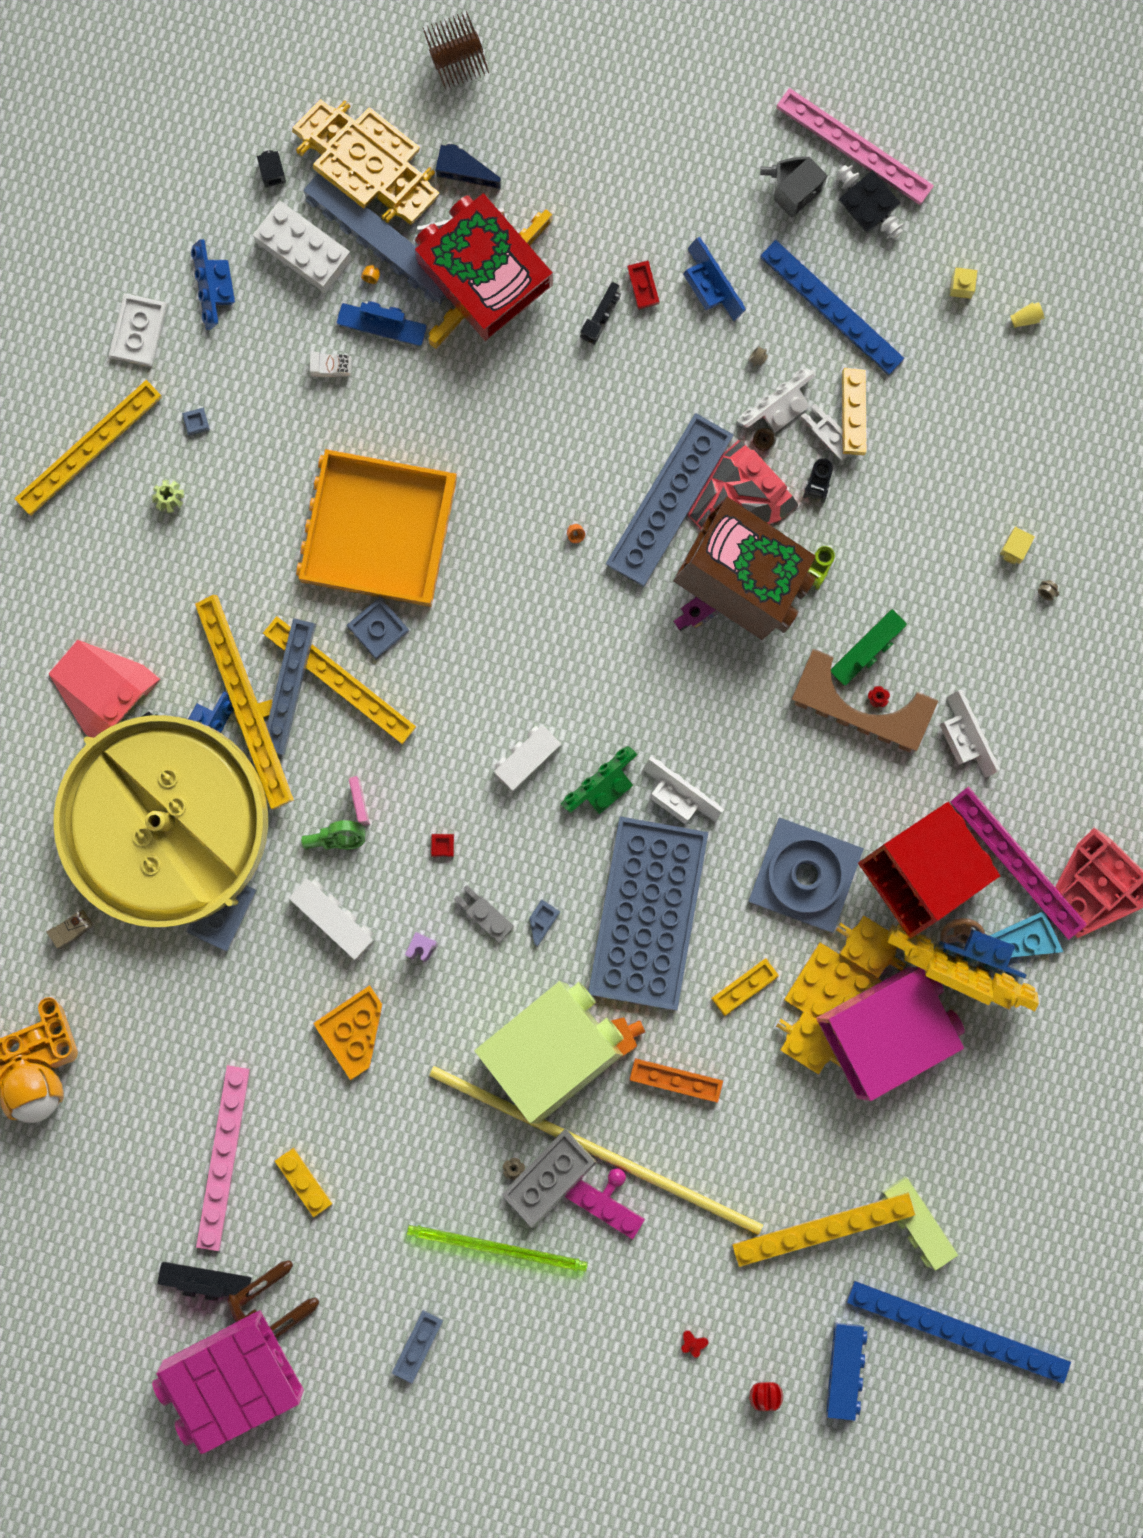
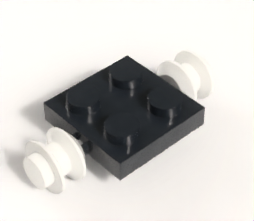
M843 166L836 173L838 177L835 181L841 180L844 183L842 189H851L840 197L838 201L866 233H869L881 222L880 232L886 231L888 233L886 239H896L903 232L901 228L904 224L898 225L896 223L897 216L888 217V215L898 208L901 202L873 170L858 182L859 173L853 174L851 172L853 166Z

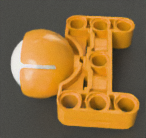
M51 997L42 999L38 1005L41 1022L0 1038V1106L10 1120H19L25 1123L40 1122L48 1118L64 1099L63 1085L57 1074L51 1069L75 1061L78 1049L63 1007ZM54 1005L55 1010L53 1013L47 1014V1009ZM62 1026V1031L54 1035L55 1028ZM19 1043V1049L11 1052L12 1046ZM69 1046V1052L61 1055V1050Z

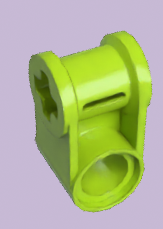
M822 546L817 549L814 554L816 557L808 571L816 577L813 583L816 590H819L835 559V552L828 546ZM826 552L830 556V561L827 563L821 562L818 555Z

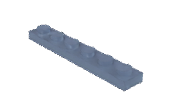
M296 618L292 620L267 723V729L275 751L282 755H285L316 628V623Z

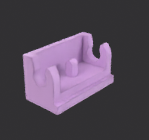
M415 932L405 955L414 959L418 951V954L421 955V960L426 962L430 958L434 947L437 948L438 943Z

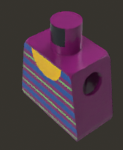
M695 597L680 608L684 614L673 622L680 632L690 625L696 629L720 612ZM695 609H700L699 616L693 617L692 612Z

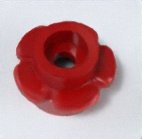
M875 686L873 690L869 691L868 699L873 707H885L889 703L890 693L887 689H883L882 686Z

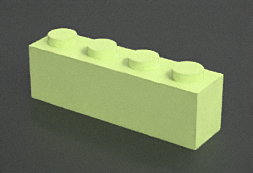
M903 1177L882 1191L885 1196L882 1200L909 1192L916 1215L896 1222L901 1229L906 1228L910 1234L907 1238L913 1248L916 1249L918 1247L923 1255L920 1258L927 1269L931 1267L936 1271L957 1257L958 1254L909 1179Z

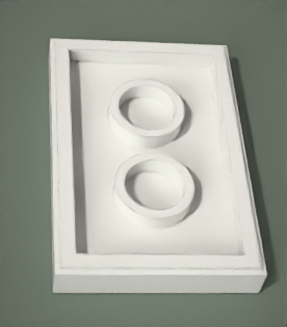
M124 293L108 357L153 368L168 304Z

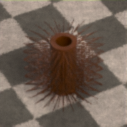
M467 11L466 15L472 33H470L463 13L462 17L468 34H466L458 14L457 16L464 36L461 35L454 16L453 19L459 38L450 18L449 22L455 39L452 38L446 21L445 24L451 41H449L442 23L441 27L447 41L446 43L443 40L437 23L436 26L442 44L438 40L432 23L431 26L438 46L435 45L428 28L434 46L431 47L424 30L430 48V56L445 89L446 86L440 69L442 68L450 87L444 67L447 68L454 85L451 71L448 67L451 65L459 85L453 66L455 63L460 79L464 83L457 64L459 62L465 79L468 82L462 65L463 60L471 78L472 76L466 62L467 58L476 78L470 57H472L475 68L481 78L475 55L484 76L485 72L479 54L489 73L480 39Z

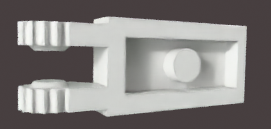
M814 404L811 406V409L821 419L818 424L806 413L800 417L814 435L842 463L851 455L843 454L842 428L829 415H826L818 405Z

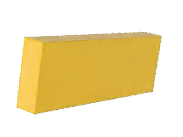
M765 958L711 999L721 1013L726 1016L778 978L779 975L767 958Z

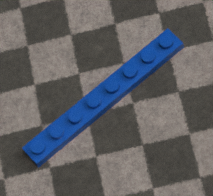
M777 240L760 255V258L888 376L903 362L905 358Z

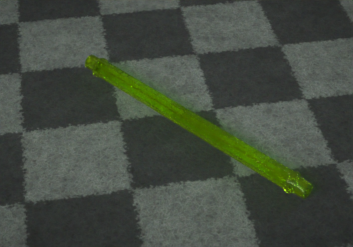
M408 1225L407 1235L415 1236L416 1239H427L571 1269L575 1272L577 1270L586 1272L588 1262L579 1260V1258L575 1259L421 1227V1225Z

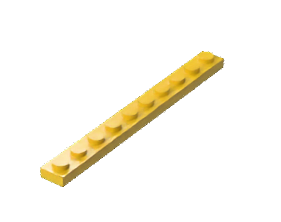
M211 595L195 603L269 805L271 809H277L294 801L219 598L217 595Z

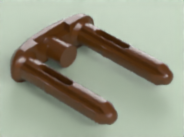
M281 1261L237 1294L229 1295L227 1301L235 1322L257 1312L254 1309L245 1315L242 1311V1306L290 1273L293 1267L292 1261ZM263 1281H267L264 1285L259 1287L250 1295H246V1293L255 1288L257 1285H259ZM314 1297L305 1300L269 1326L273 1331L290 1318H293L292 1321L273 1333L274 1336L278 1338L314 1312L320 1303L319 1299Z

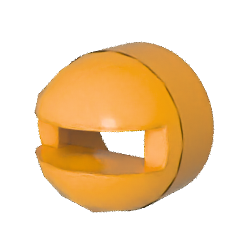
M374 265L366 266L361 274L362 280L370 284H377L380 277V271L378 268L374 269Z

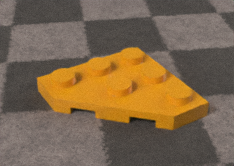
M370 985L313 1023L350 1080L369 1069L372 1061L383 1004Z

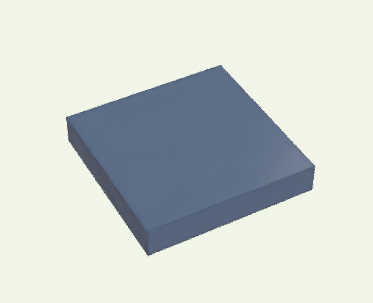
M381 597L346 625L375 660L410 631Z

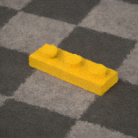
M295 1148L290 1149L275 1160V1163L313 1217L333 1204Z

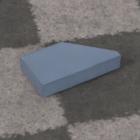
M542 899L529 918L534 944L537 947L560 914L559 910Z

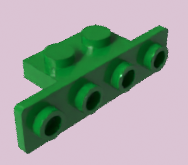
M891 609L831 668V674L843 686H846L865 666L869 669L878 660L875 656L880 651L885 653L893 645L891 640L906 627L907 623Z
M629 746L620 749L615 754V757L609 762L602 764L593 776L586 778L574 792L568 793L560 803L562 807L571 813L587 799L600 815L633 786L621 769L638 754Z

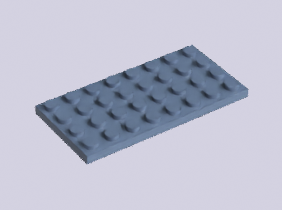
M620 816L588 991L592 996L678 1010L709 832Z

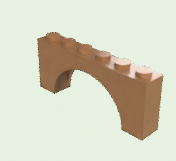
M814 648L812 649L792 696V700H795L794 705L803 709H807L808 706L816 709V714L828 718L829 715L836 717L837 723L847 727L849 724L858 727L857 731L869 735L872 732L879 735L877 739L888 744L891 741L899 744L898 748L911 753L912 749L918 750L937 706V699L916 691L914 697L907 705L893 713L873 715L858 711L844 702L834 688L831 679V665L834 657Z

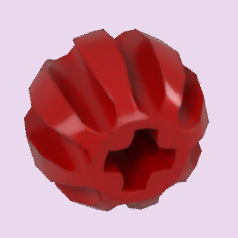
M775 1382L755 1383L750 1390V1404L756 1411H776L783 1403V1391L779 1384Z

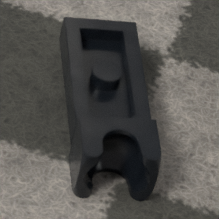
M613 281L611 282L592 319L587 318L580 331V338L594 345L597 343L602 333V324L606 325L611 313L608 311L612 304L616 306L621 297V293H619L620 285Z

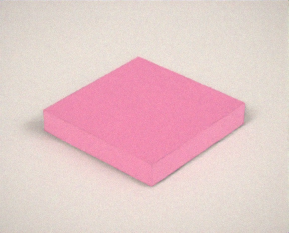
M357 776L349 778V784L358 822L363 826L370 825L361 782Z

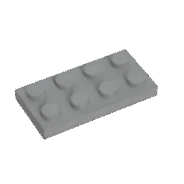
M564 1129L501 1195L531 1228H535L597 1162L569 1131Z

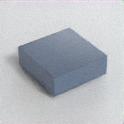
M204 407L182 413L189 436L210 430Z

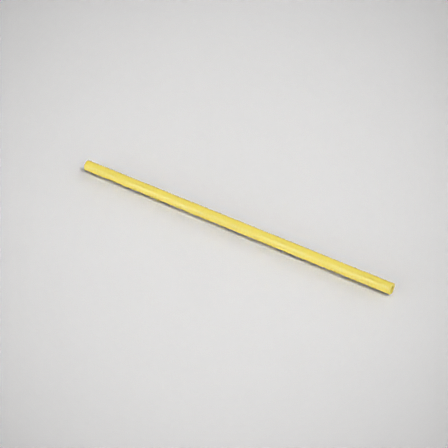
M433 1066L430 1072V1077L554 1137H557L564 1130V1128L545 1119L539 1124L529 1123L516 1105ZM569 1131L589 1154L757 1235L761 1232L763 1224Z

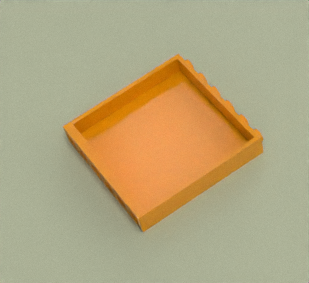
M325 449L324 455H320L318 468H321L320 476H316L314 481V490H317L316 496L311 498L309 511H312L311 520L307 519L305 525V533H308L307 540L303 541L300 554H303L302 563L298 562L296 576H299L300 582L432 607L457 483V474Z

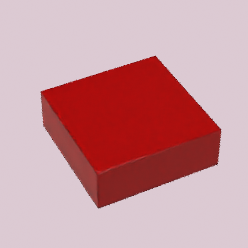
M431 834V857H454V834Z

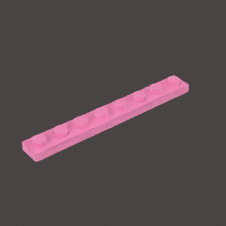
M791 88L787 90L777 104L776 108L867 170H873L880 179L920 206L933 189V184Z
M229 1065L226 1068L196 1248L220 1251L250 1069Z

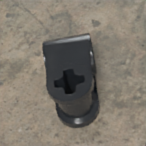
M821 458L814 463L803 498L811 497L821 500V503H825L833 472V465L830 460ZM824 465L828 468V473L821 475L817 472L816 467Z

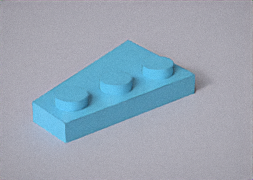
M1044 911L989 935L1015 945L1011 958L1063 952Z

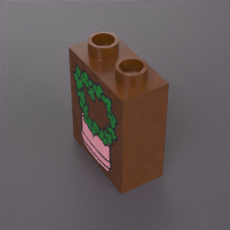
M726 497L708 515L673 582L763 640L775 628L785 633L798 615V610L792 607L791 604L795 596L801 600L812 587L816 577L808 571L816 555L729 497Z

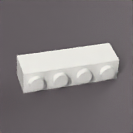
M307 878L293 892L289 899L354 960H357L374 942L371 938L373 933L365 925L360 928L355 923L357 918L348 909L343 912L338 907L341 903L332 894L327 897L322 892L324 887L316 879L311 882Z

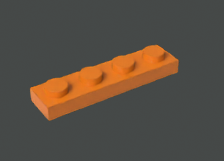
M637 1058L634 1059L629 1079L630 1081L717 1103L723 1085V1080Z

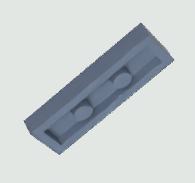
M425 1310L422 1311L392 1374L413 1383L443 1319Z

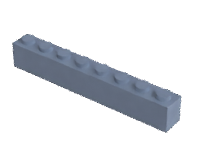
M317 173L303 190L306 197L305 201L313 208L316 206L323 211V216L329 221L335 220L340 224L339 228L345 234L349 235L351 233L357 238L356 242L365 249L369 247L374 251L373 255L379 261L383 262L385 260L391 265L390 269L399 276L401 274L408 279L407 282L413 288L417 289L419 287L424 291V296L432 303L436 301L441 305L447 297L417 263L415 248L417 247L367 207L363 209L322 175Z

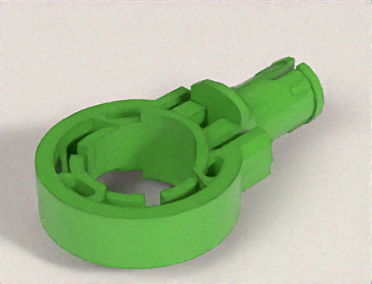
M336 821L326 828H321L320 833L302 836V846L305 850L322 846L326 850L333 848L355 849L365 843L366 829L362 824L355 821ZM346 832H349V834H352V836H346L342 834H346Z

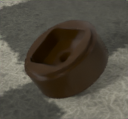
M768 428L759 429L753 435V444L761 451L772 449L776 443L775 433Z

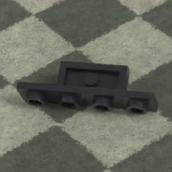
M162 1262L157 1283L163 1286L175 1287L177 1290L182 1291L184 1296L196 1297L197 1293L205 1295L204 1299L218 1301L219 1297H229L230 1294L235 1295L251 1284L252 1278L239 1274Z

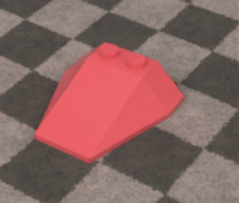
M80 640L73 644L49 672V676L87 736L93 738L111 726L118 724L142 695L147 696L161 680L140 663Z
M1094 827L1078 842L1055 886L1087 924L1075 935L1077 938L1143 908V870L1112 839Z

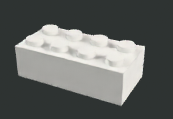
M280 200L253 234L255 243L325 294L352 260L350 251Z

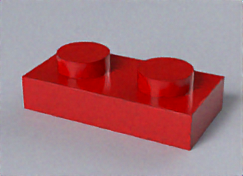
M649 261L628 265L627 270L638 310L659 305L660 301Z

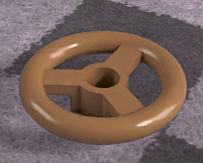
M959 918L950 921L943 927L940 940L946 943L959 942L966 944L972 930L971 927L984 934L985 930L974 920ZM953 928L954 935L947 936L948 932Z

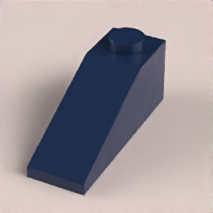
M455 144L440 145L435 169L436 177L501 189V178L465 150Z

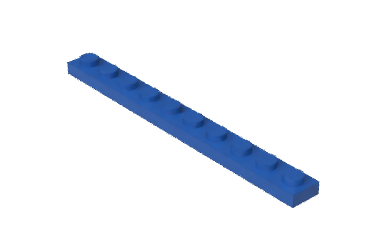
M853 1281L846 1301L854 1306L1063 1384L1071 1365V1361L857 1281Z

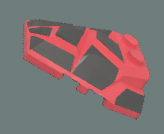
M738 440L721 456L690 509L688 516L701 530L708 515L726 497H729L766 523L771 524L783 520L798 506V503L787 490L785 483L754 450H750L744 443Z

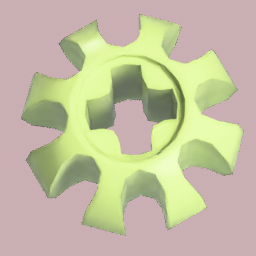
M162 480V486L159 487L156 484L153 488V491L157 493L151 495L152 503H157L156 508L161 512L167 508V513L174 512L173 508L175 506L180 508L183 505V502L179 499L185 498L184 490H178L180 484L175 481L169 485V480ZM169 493H171L172 497H168L167 500H165L164 496H168Z

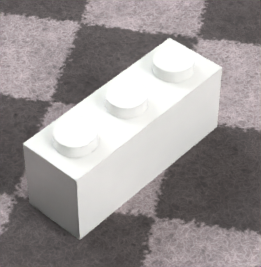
M544 725L540 728L535 726L527 734L529 738L523 744L518 742L511 749L512 755L507 759L503 757L495 765L496 770L494 774L513 793L562 747L561 743Z

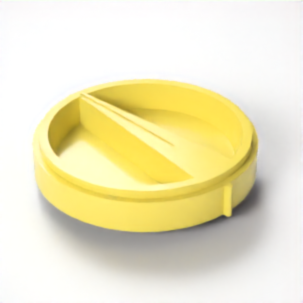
M166 715L133 718L111 726L95 738L85 737L84 742L86 745L73 759L63 776L54 807V836L57 851L67 875L78 891L90 903L111 917L123 922L146 927L184 925L211 916L226 905H237L238 900L236 897L252 879L259 866L268 833V809L263 786L257 772L245 754L226 736L207 725L185 718Z

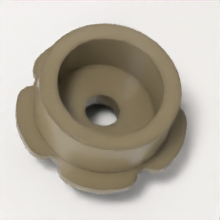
M758 346L752 352L748 360L753 363V367L757 366V364L762 366L767 360L766 348L763 349Z
M1051 580L1042 581L1039 585L1038 593L1042 598L1052 601L1054 597L1059 596V591H1057L1058 585Z
M511 1158L504 1162L503 1174L507 1179L516 1180L525 1171V1166L520 1162V1159Z

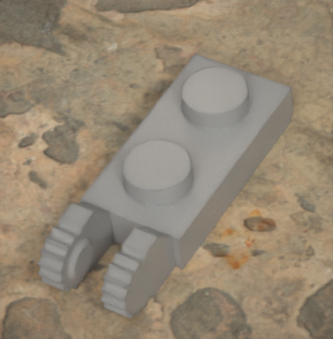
M466 885L463 889L476 902L469 907L461 897L456 896L454 900L466 910V913L500 943L513 929L514 925L482 896L479 897Z

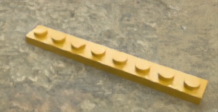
M547 209L542 213L538 212L531 220V226L520 231L519 234L529 246L553 221V214ZM457 308L454 310L450 309L444 315V321L440 326L435 325L429 332V344L435 349L440 346L465 318Z
M146 379L14 499L32 516L163 398L161 394Z
M276 616L265 629L263 635L285 651L291 627ZM313 644L311 645L306 669L403 745L417 727Z
M909 1192L733 1243L732 1246L738 1265L741 1267L909 1218L916 1214Z

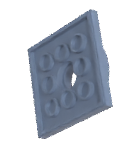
M779 817L748 902L834 933L864 848ZM808 863L816 868L818 877L814 884L803 885L797 880L796 870L800 865Z

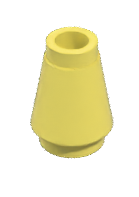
M1032 302L1010 316L1014 328L1040 323V320L1045 319L1039 302L1035 304Z

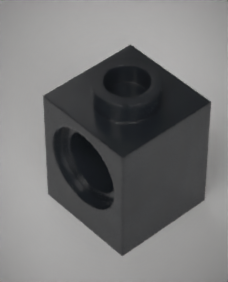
M267 150L257 156L265 188L286 183L278 151Z

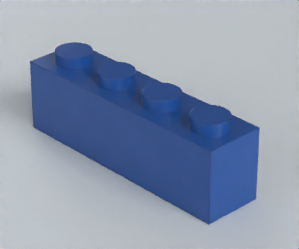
M834 1322L826 1416L828 1418L855 1421L856 1415H860L861 1401H857L858 1391L862 1392L863 1388L860 1368L865 1366V1354H862V1345L867 1343V1331H864V1326Z

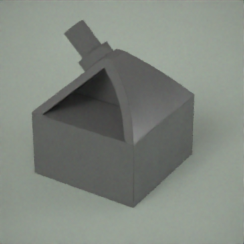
M811 157L785 159L779 161L777 165H772V167L760 166V175L775 178L774 200L791 218L824 190L828 177Z

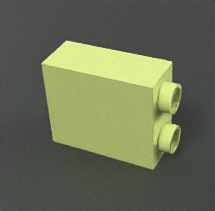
M557 982L474 1050L529 1123L539 1124L623 1056L616 1045L624 1037L608 1018H605L600 1023L596 1021L588 1011L596 1002L580 982H577L571 988L567 983Z

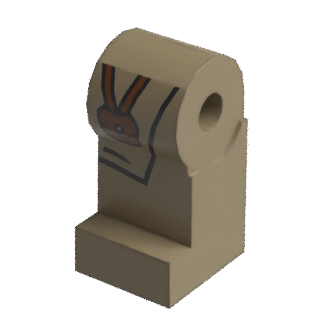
M81 910L56 927H52L46 933L57 949L62 950L92 928L94 924L86 912Z

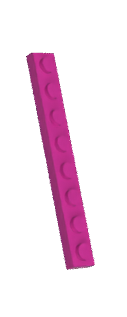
M969 786L950 801L1068 940L1087 925Z

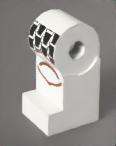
M310 352L311 377L351 376V356Z

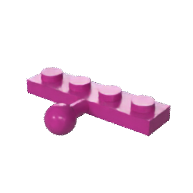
M618 1168L612 1169L609 1172V1182L603 1192L581 1179L565 1196L631 1239L635 1237L645 1221V1218L611 1198L615 1188L623 1185L626 1180L624 1171Z

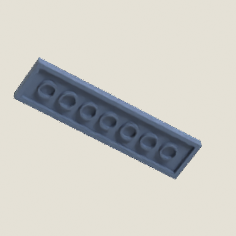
M694 414L608 558L606 566L643 587L646 585L734 434L699 414Z

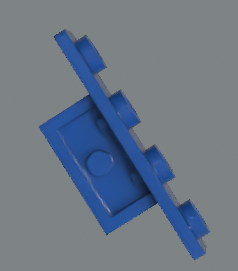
M698 237L688 247V251L697 265L686 269L683 275L705 310L722 303L732 320L735 321L746 311V308L720 269L719 264L711 255L706 244Z
M199 239L192 245L191 257L195 263L194 274L195 279L198 281V299L202 305V321L205 323L206 330H211L218 324L216 305H232L235 303L228 260H208L205 240Z
M368 301V303L362 302L360 307L342 303L337 319V324L340 326L417 346H422L427 329L426 324L407 320L405 313H402L401 309L396 307L383 308L380 304Z
M222 693L213 711L197 703L188 719L207 725L221 733L231 713L234 711L228 693Z
M974 929L971 930L964 949L941 940L939 941L938 945L944 948L943 952L956 957L957 953L964 955L965 961L977 964V961L985 963L984 968L994 972L1001 969L1006 971L1005 974L1012 976L1015 980L1018 977L1025 979L1027 976L1024 972L1008 966L1015 945Z

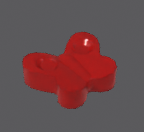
M685 1330L683 1332L684 1344L681 1346V1350L684 1353L690 1352L694 1357H699L700 1350L705 1348L709 1341L706 1337L695 1338L690 1330Z

